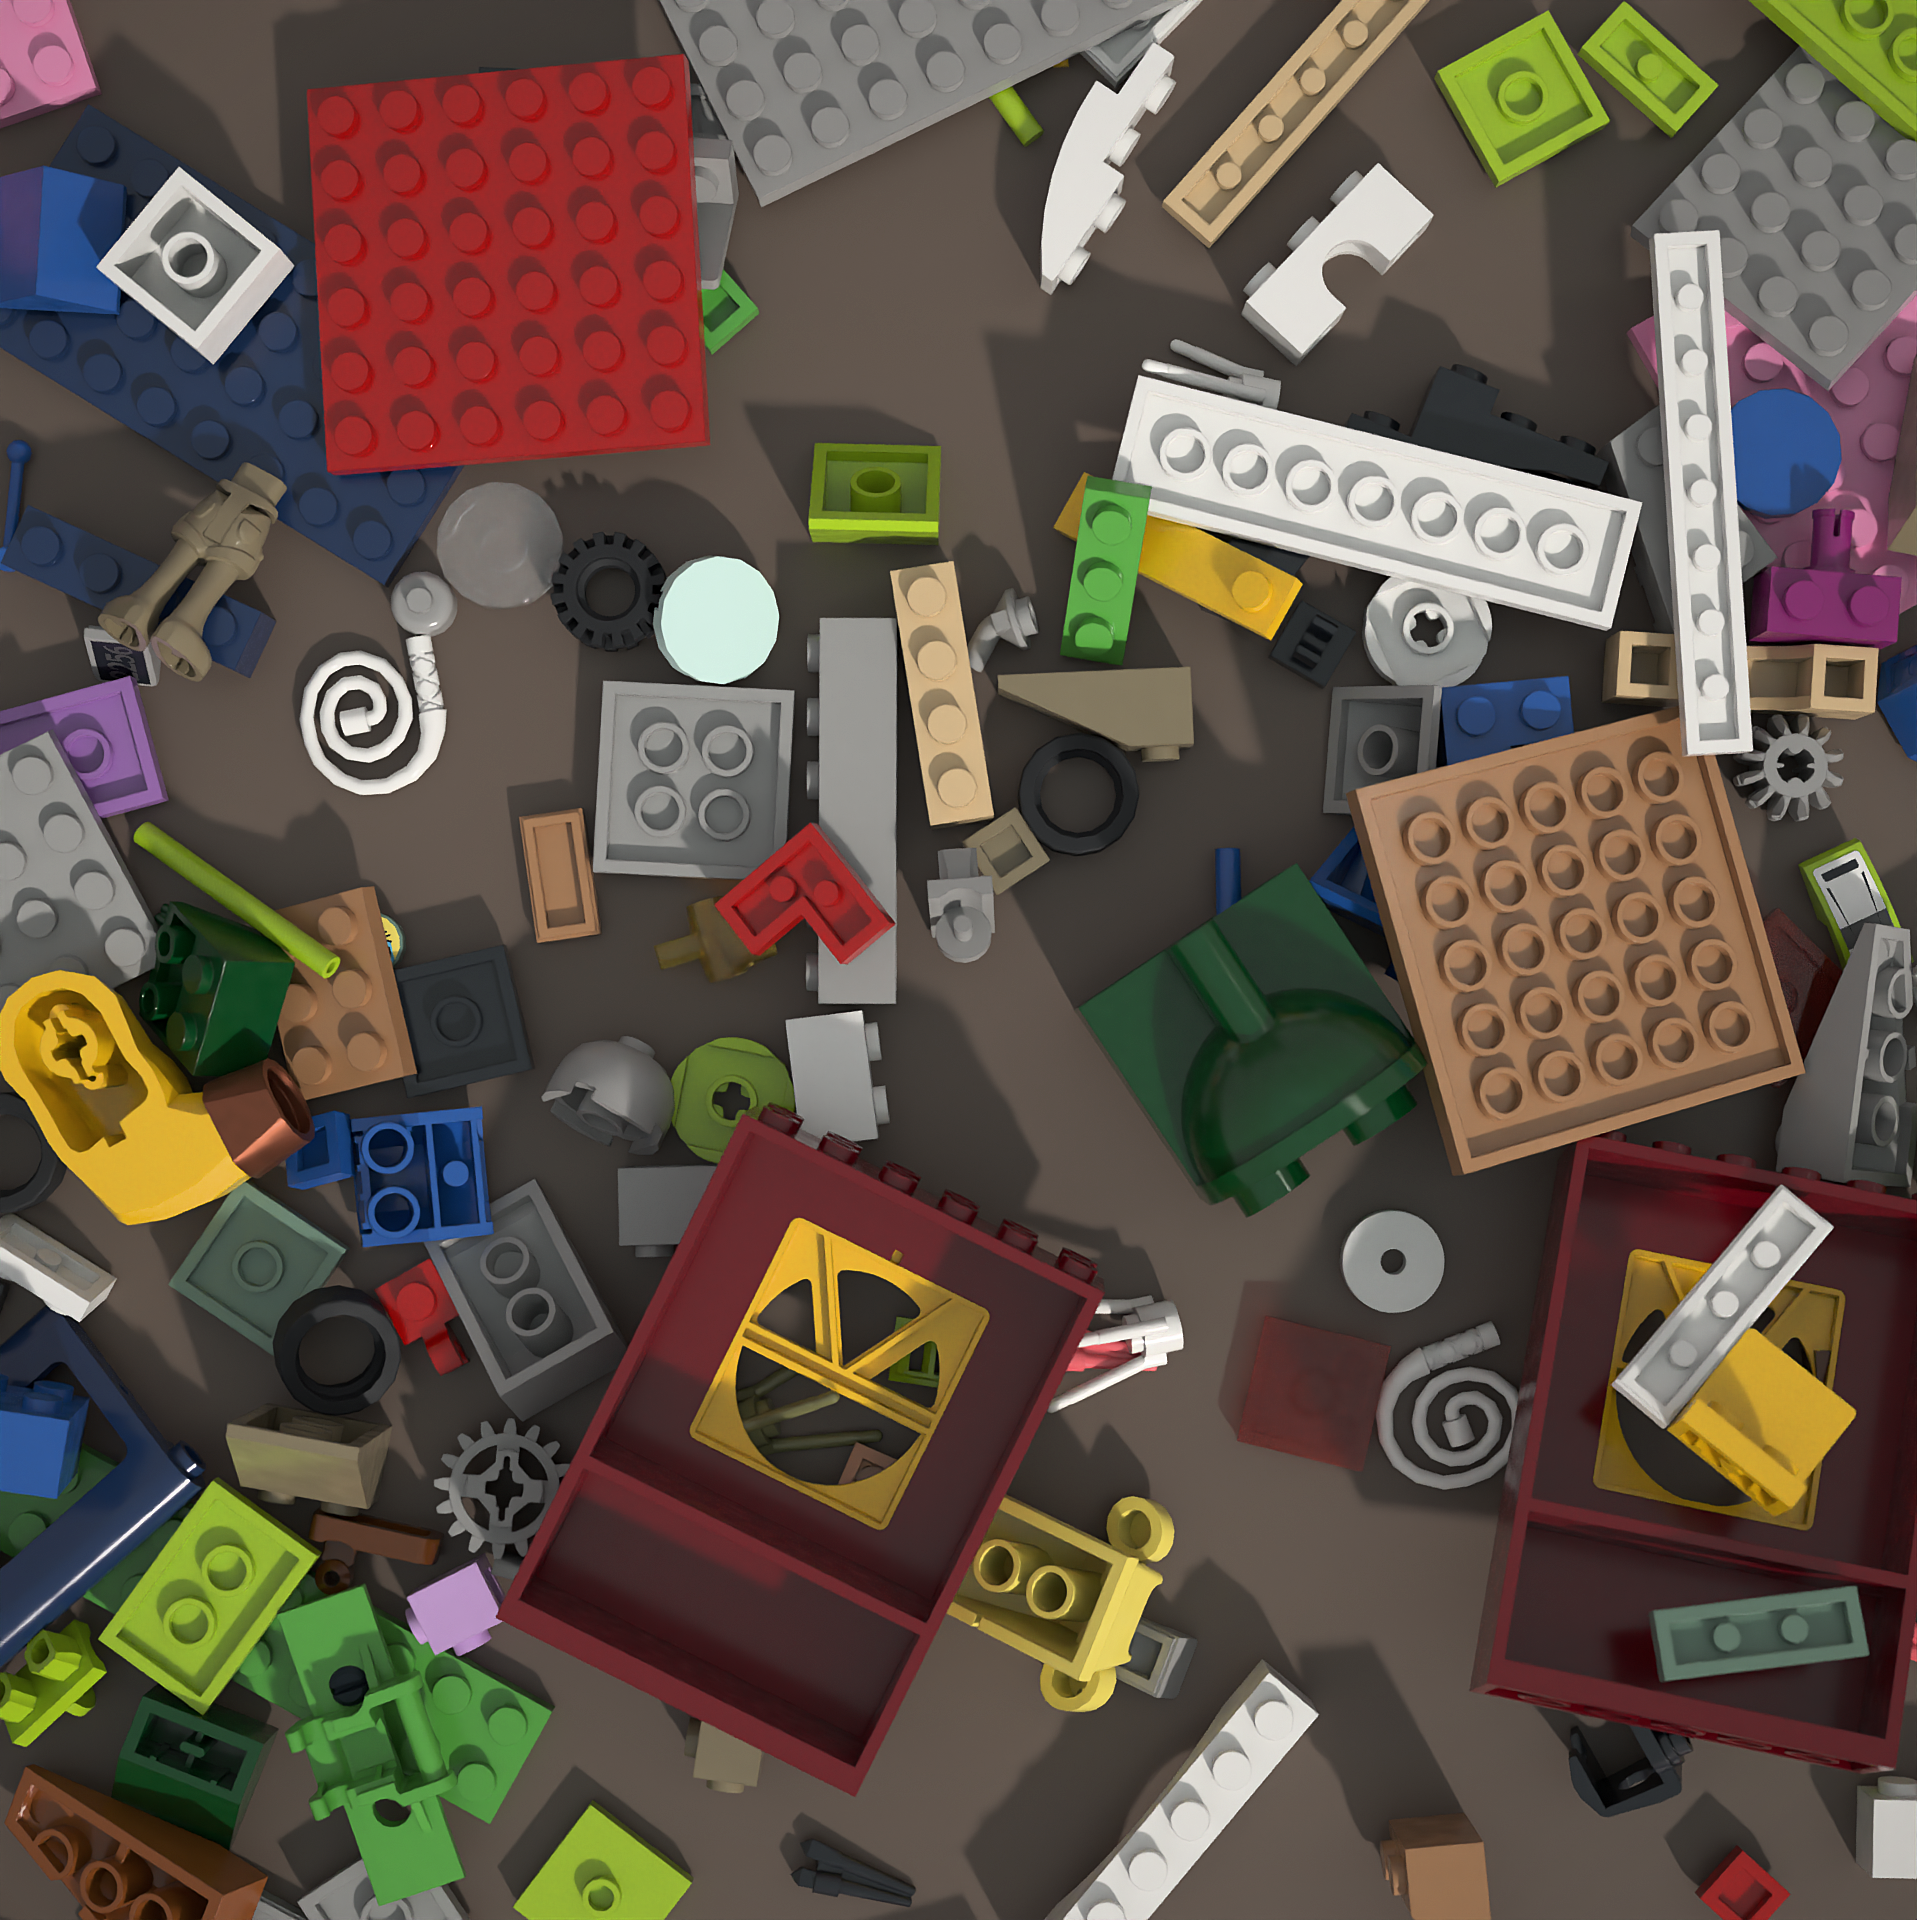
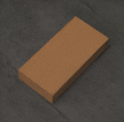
M577 808L519 817L537 943L601 935L602 929L585 810Z

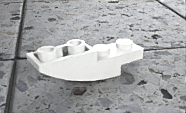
M1155 42L1152 43L1118 94L1096 80L1079 108L1063 142L1052 174L1046 200L1040 250V288L1050 295L1061 280L1068 285L1074 282L1090 257L1091 253L1083 247L1093 232L1098 228L1106 233L1119 216L1126 203V200L1119 196L1122 191L1124 175L1109 166L1112 161L1120 167L1125 162L1141 136L1140 133L1134 130V127L1146 110L1156 115L1176 85V81L1169 77L1175 56Z

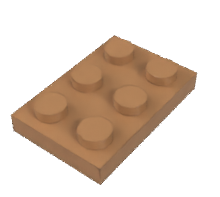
M360 887L275 910V912L340 957V964L335 973L325 979L285 951L295 962V966L277 1024L289 1075L298 1086L305 1101L417 1074L375 887Z

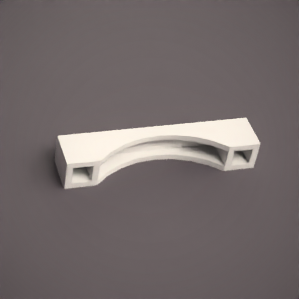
M1262 1659L1222 1706L1188 1759L1142 1818L1096 1869L1064 1897L1044 1920H1148L1319 1714L1311 1699Z

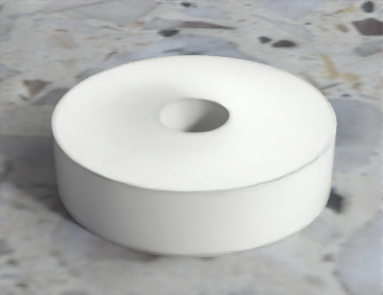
M1380 1210L1361 1218L1348 1231L1340 1251V1269L1348 1289L1362 1303L1382 1312L1400 1313L1422 1305L1434 1294L1444 1272L1445 1259L1443 1247L1435 1231L1424 1220L1401 1210ZM1397 1249L1402 1254L1403 1264L1398 1271L1387 1273L1381 1266V1257L1387 1250Z

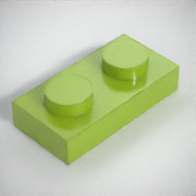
M1625 1L1600 26L1577 54L1670 138L1679 131L1719 86Z

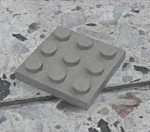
M603 680L593 872L743 880L788 842L795 691Z

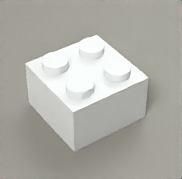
M180 167L176 169L96 266L116 286L213 365L294 267L293 263L279 247Z

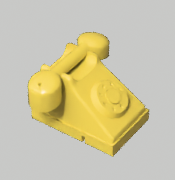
M1005 1494L947 1614L970 1626L978 1627V1630L1043 1662L1044 1665L1040 1674V1690L1045 1700L1054 1708L1071 1712L1096 1710L1105 1704L1113 1694L1116 1684L1115 1666L1128 1663L1131 1660L1132 1655L1128 1652L1130 1642L1152 1590L1157 1585L1162 1584L1163 1581L1160 1572L1146 1565L1158 1562L1168 1554L1173 1545L1175 1531L1172 1518L1166 1508L1155 1500L1130 1496L1122 1498L1113 1505L1107 1519L1106 1530L1110 1542L1108 1544Z

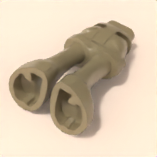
M247 462L242 463L231 481L221 479L216 484L215 491L204 500H201L193 510L184 513L173 526L171 536L176 544L152 576L133 593L114 598L106 603L98 617V623L119 643L135 651H144L151 642L155 654L169 669L188 680L201 681L212 666L210 651L202 640L204 624L213 607L235 580H247L255 573L260 562L263 560L262 548L271 524H274L278 518V511L275 506L287 490L286 485L275 476ZM197 565L205 566L184 599L158 626L161 612L180 584Z

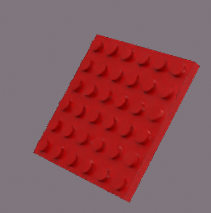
M684 54L307 89L327 472L336 476L710 446L689 60Z

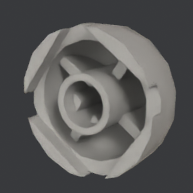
M629 1036L620 1037L618 1042L595 1040L579 1045L561 1061L541 1096L543 1102L555 1099L550 1112L575 1131L609 1147L613 1141L612 1135L633 1141L628 1152L637 1155H653L659 1150L670 1127L675 1110L672 1083L664 1068L653 1060L655 1051L646 1043Z

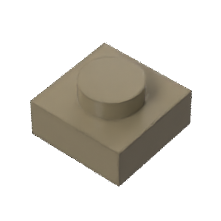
M1016 807L962 841L965 848H976L978 869L983 876L992 875L993 892L996 896L1050 862L1049 857Z

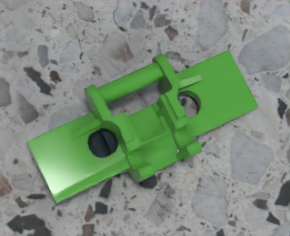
M365 1583L279 1612L277 1616L312 1715L297 1721L285 1732V1736L291 1753L306 1750L318 1785L317 1792L308 1801L315 1821L330 1816L331 1811L344 1805L379 1906L465 1878L466 1872L438 1795L458 1784L454 1769H446L419 1691L424 1686L419 1671L400 1676L399 1671H395ZM394 1699L420 1771L410 1776L403 1773L392 1736L389 1733L380 1707L381 1704ZM382 1799L394 1800L402 1807L410 1805L411 1813L400 1821L386 1820L377 1811L375 1802Z

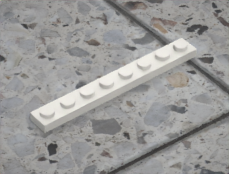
M1719 230L1658 233L1649 239L1682 757L1748 753L1753 751L1720 232Z

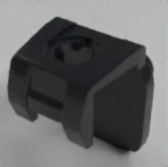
M1629 1725L1647 1757L1606 1777L1582 1732L1576 1726L1570 1730L1572 1750L1569 1751V1766L1573 1787L1579 1797L1602 1817H1612L1663 1802L1680 1794L1682 1791L1684 1755L1694 1751L1690 1738ZM1642 1781L1641 1783L1637 1784L1636 1786L1631 1787L1633 1784Z

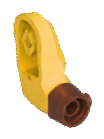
M57 970L32 977L7 998L0 1012V1071L3 1077L25 1099L47 1142L60 1160L93 1192L118 1221L126 1225L165 1220L225 1196L251 1177L259 1179L311 1142L315 1136L314 1123L305 1098L287 1071L276 1061L267 1058L211 1080L203 1086V1092L193 1093L187 1077L170 1057L151 1042L124 998L95 976Z

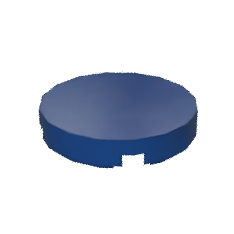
M1785 388L1760 390L1738 401L1731 407L1737 504L1742 509L1752 512L1750 513L1752 515L1770 519L1791 517L1819 502L1834 484L1842 460L1840 434L1829 413L1811 397Z

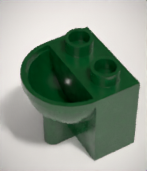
M1297 863L1282 870L1243 896L1241 900L1217 916H1213L1074 1009L1198 1197L1208 1205H1214L1233 1197L1246 1218L1270 1206L1308 1179L1310 1173L1299 1157L1340 1130L1344 1131L1352 1145L1355 1146L1378 1134L1416 1107L1418 1102L1405 1084L1428 1064L1415 1039Z

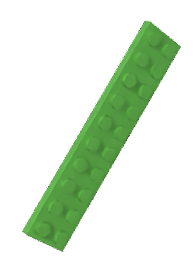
M82 1443L78 1472L57 1499L0 1491V1551L14 1558L120 1463ZM188 1502L83 1597L116 1615L194 1505ZM309 1570L281 1611L328 1596L317 1587L315 1572ZM373 1605L395 1671H399L400 1676L419 1671L424 1686L419 1691L446 1769H454L458 1784L438 1795L490 1824L555 1706L463 1655L457 1656L451 1648L435 1655L429 1642L420 1644L408 1624ZM276 1616L231 1680L293 1715L304 1719L312 1715L281 1624L278 1616ZM395 1699L381 1704L380 1707L389 1733L392 1736L403 1773L410 1776L420 1772Z

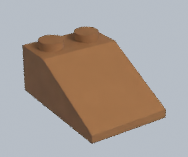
M1465 1813L1389 1820L1390 1840L1380 1841L1382 1872L1384 1880L1390 1881L1392 1895H1401L1414 1920H1491L1484 1842Z

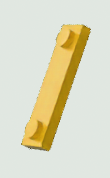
M1085 472L1053 527L1060 534L1076 542L1087 477L1091 476ZM1147 515L1138 573L1271 641L1303 584L1296 577L1196 527Z

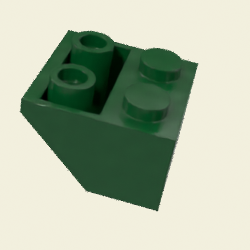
M170 901L164 925L158 929L155 938V968L151 969L148 982L143 985L140 991L139 1015L193 1076H224L267 1059L295 962L280 946L252 927L184 902Z
M158 1683L142 1696L118 1757L111 1798L230 1850L279 1728L216 1703H213L211 1708L202 1715Z

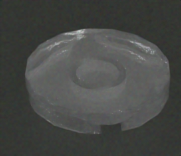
M489 482L467 490L448 507L438 528L437 556L445 578L465 599L486 609H511L535 602L553 586L551 583L553 571L557 572L561 565L558 560L564 552V536L557 515L537 493L516 483Z

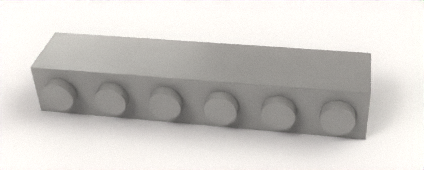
M820 618V634H808L807 638L808 673H819V698L807 699V735L819 736V761H807V800H819V826L896 924L848 965L840 964L818 936V953L806 954V990L818 991V1004H897L898 623L897 618Z

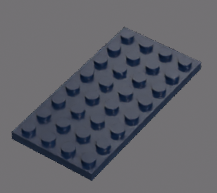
M88 104L49 167L125 185L127 188L125 231L176 169L180 167L279 247L293 263L294 267L214 365L122 290L119 315L0 308V348L217 483L221 479L231 481L244 462L250 463L280 479L286 485L287 490L275 506L278 511L277 520L389 588L465 465L336 476L327 472L315 244Z

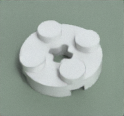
M1390 577L1379 587L1364 611L1362 639L1370 663L1378 674L1393 686L1436 685L1452 687L1458 686L1475 673L1482 662L1481 660L1487 652L1488 642L1491 638L1492 618L1486 600ZM1424 613L1429 621L1439 618L1443 623L1444 629L1436 635L1437 646L1428 647L1423 640L1416 642L1413 640L1410 631L1416 627L1415 615Z

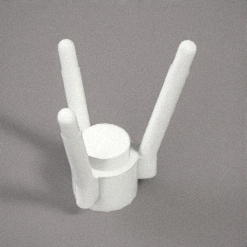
M1175 339L1171 342L1170 348L1174 352L1228 375V379H1222L1151 359H1146L1142 363V368L1146 372L1219 392L1224 397L1277 410L1281 381L1263 377L1264 371L1243 367L1181 340Z
M1151 1295L1135 1299H1102L1095 1314L1131 1315L1122 1317V1326L1085 1333L1078 1347L1125 1340L1130 1354L1141 1352V1355L1053 1398L1047 1412L1054 1413L1144 1369L1166 1365V1353L1182 1350L1184 1343L1181 1322L1174 1301L1170 1299L1154 1303Z

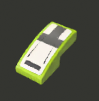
M1853 838L1798 864L1816 917L1827 926L1843 971L1864 923L1901 928L1882 882L1861 841L1857 838Z

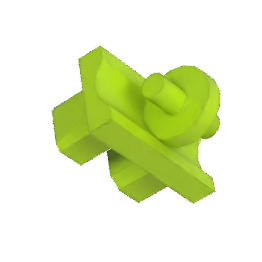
M74 1619L59 1634L42 1629L27 1643L24 1654L27 1664L15 1675L0 1672V1719L4 1720L12 1743L27 1747L65 1711L74 1716L82 1717L95 1706L96 1696L92 1686L107 1673V1670L91 1646L89 1639L91 1631L88 1624Z

